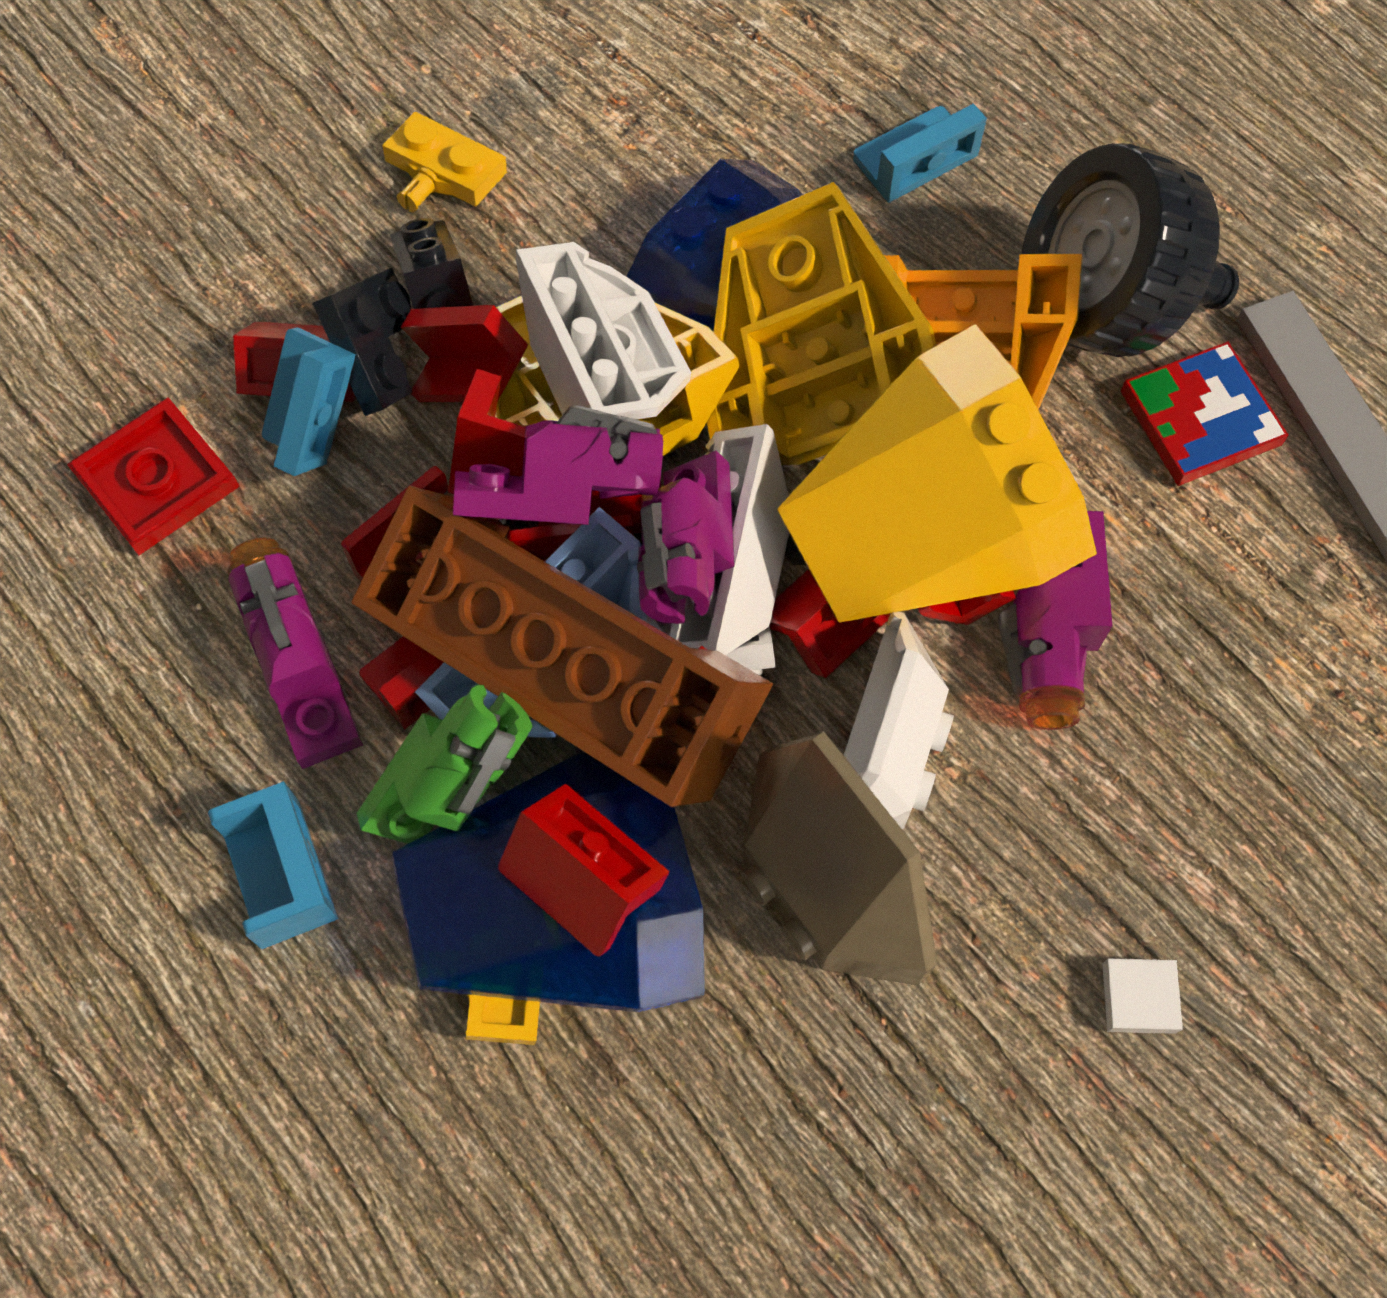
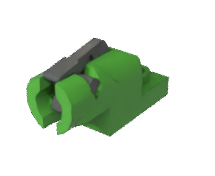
M477 685L471 688L466 696L458 699L443 720L422 713L356 813L361 831L420 847L434 825L458 831L488 787L497 781L504 770L508 769L512 758L530 733L533 726L528 714L521 705L504 692H501L492 706L487 709L483 702L487 695L484 685Z

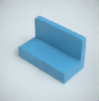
M974 103L952 115L943 106H937L856 148L853 161L884 199L890 203L977 157L987 118Z
M298 327L288 329L286 332L262 429V437L278 446L274 467L292 476H297L327 464L356 354Z

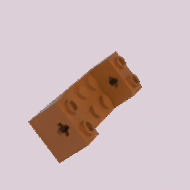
M408 486L351 603L477 684L484 685L485 689L496 696L504 692L521 705L529 717L667 805L674 807L711 801L768 696L773 683L719 651L689 648L506 539L505 536L510 527L498 520L486 517L453 515L454 497ZM420 551L422 553L423 558H419L415 561L416 556Z

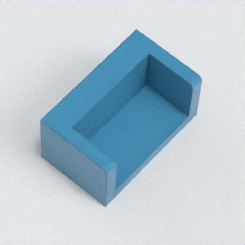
M284 781L208 811L211 825L225 839L250 918L242 922L246 937L260 949H265L338 920L300 802Z

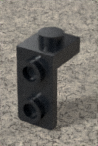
M430 218L412 220L405 223L400 228L401 231L390 235L413 309L474 306L461 258L444 220L435 222Z

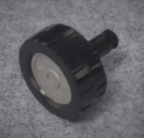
M1111 143L1098 146L1070 162L1055 177L1041 197L1033 212L1023 242L1021 254H1082L1079 313L1067 345L1092 353L1111 357H1130L1152 350L1173 336L1189 319L1198 305H1204L1213 310L1222 309L1232 302L1239 290L1240 281L1237 270L1231 265L1216 261L1220 240L1219 215L1212 192L1205 184L1203 178L1187 165L1158 152L1132 144Z

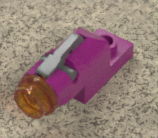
M1087 511L1097 554L1039 586L1019 589L1015 596L1016 599L1013 600V605L1003 610L998 617V625L1007 658V667L1013 692L1015 695H1019V709L1026 714L1027 724L1035 729L1059 730L1079 723V711L1085 707L1083 680L1087 651H1098L1113 627L1103 511Z
M255 538L239 544L229 554L231 564L227 570L228 580L267 689L278 706L298 764L302 769L363 746L325 639L315 622L289 553L280 548L278 542L272 538Z

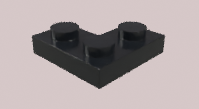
M392 267L312 303L330 343L356 354L349 384L364 416L384 410L413 392L407 380L405 366L400 357L395 354L388 338L402 330L401 326L411 310L409 295L403 285L399 283Z

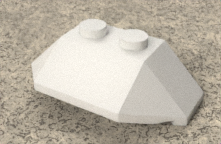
M575 242L516 249V265L530 346L562 415L571 405H579L636 420L656 417L690 382L691 371L647 290L614 268L588 258L589 252Z
M768 424L715 432L705 446L708 449L706 454L716 450L730 465L734 567L714 574L715 583L714 590L710 596V606L703 617L694 610V601L690 597L686 598L685 623H663L647 616V623L689 648L698 649L700 646H704L708 650L719 651L727 655L770 625L789 531L776 510L788 497L774 431Z
M893 612L890 613L844 757L901 829H903L912 808L923 812L926 808L936 774L924 770L930 749L943 752L954 715L942 712L949 689L905 613Z

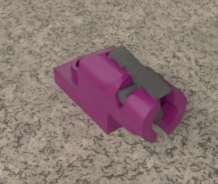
M571 405L558 421H541L526 426L522 476L510 475L508 468L493 464L472 465L469 468V472L456 471L453 515L589 525L592 490L599 491V498L601 499L632 495H657L663 460V436L660 434V429H656L652 423L625 416H617L579 405Z
M716 450L664 472V486L658 489L657 495L641 496L642 546L639 547L637 563L639 602L641 611L651 619L663 623H685L687 597L692 598L694 610L703 617L710 606V596L714 590L715 583L714 574L734 567L730 465Z

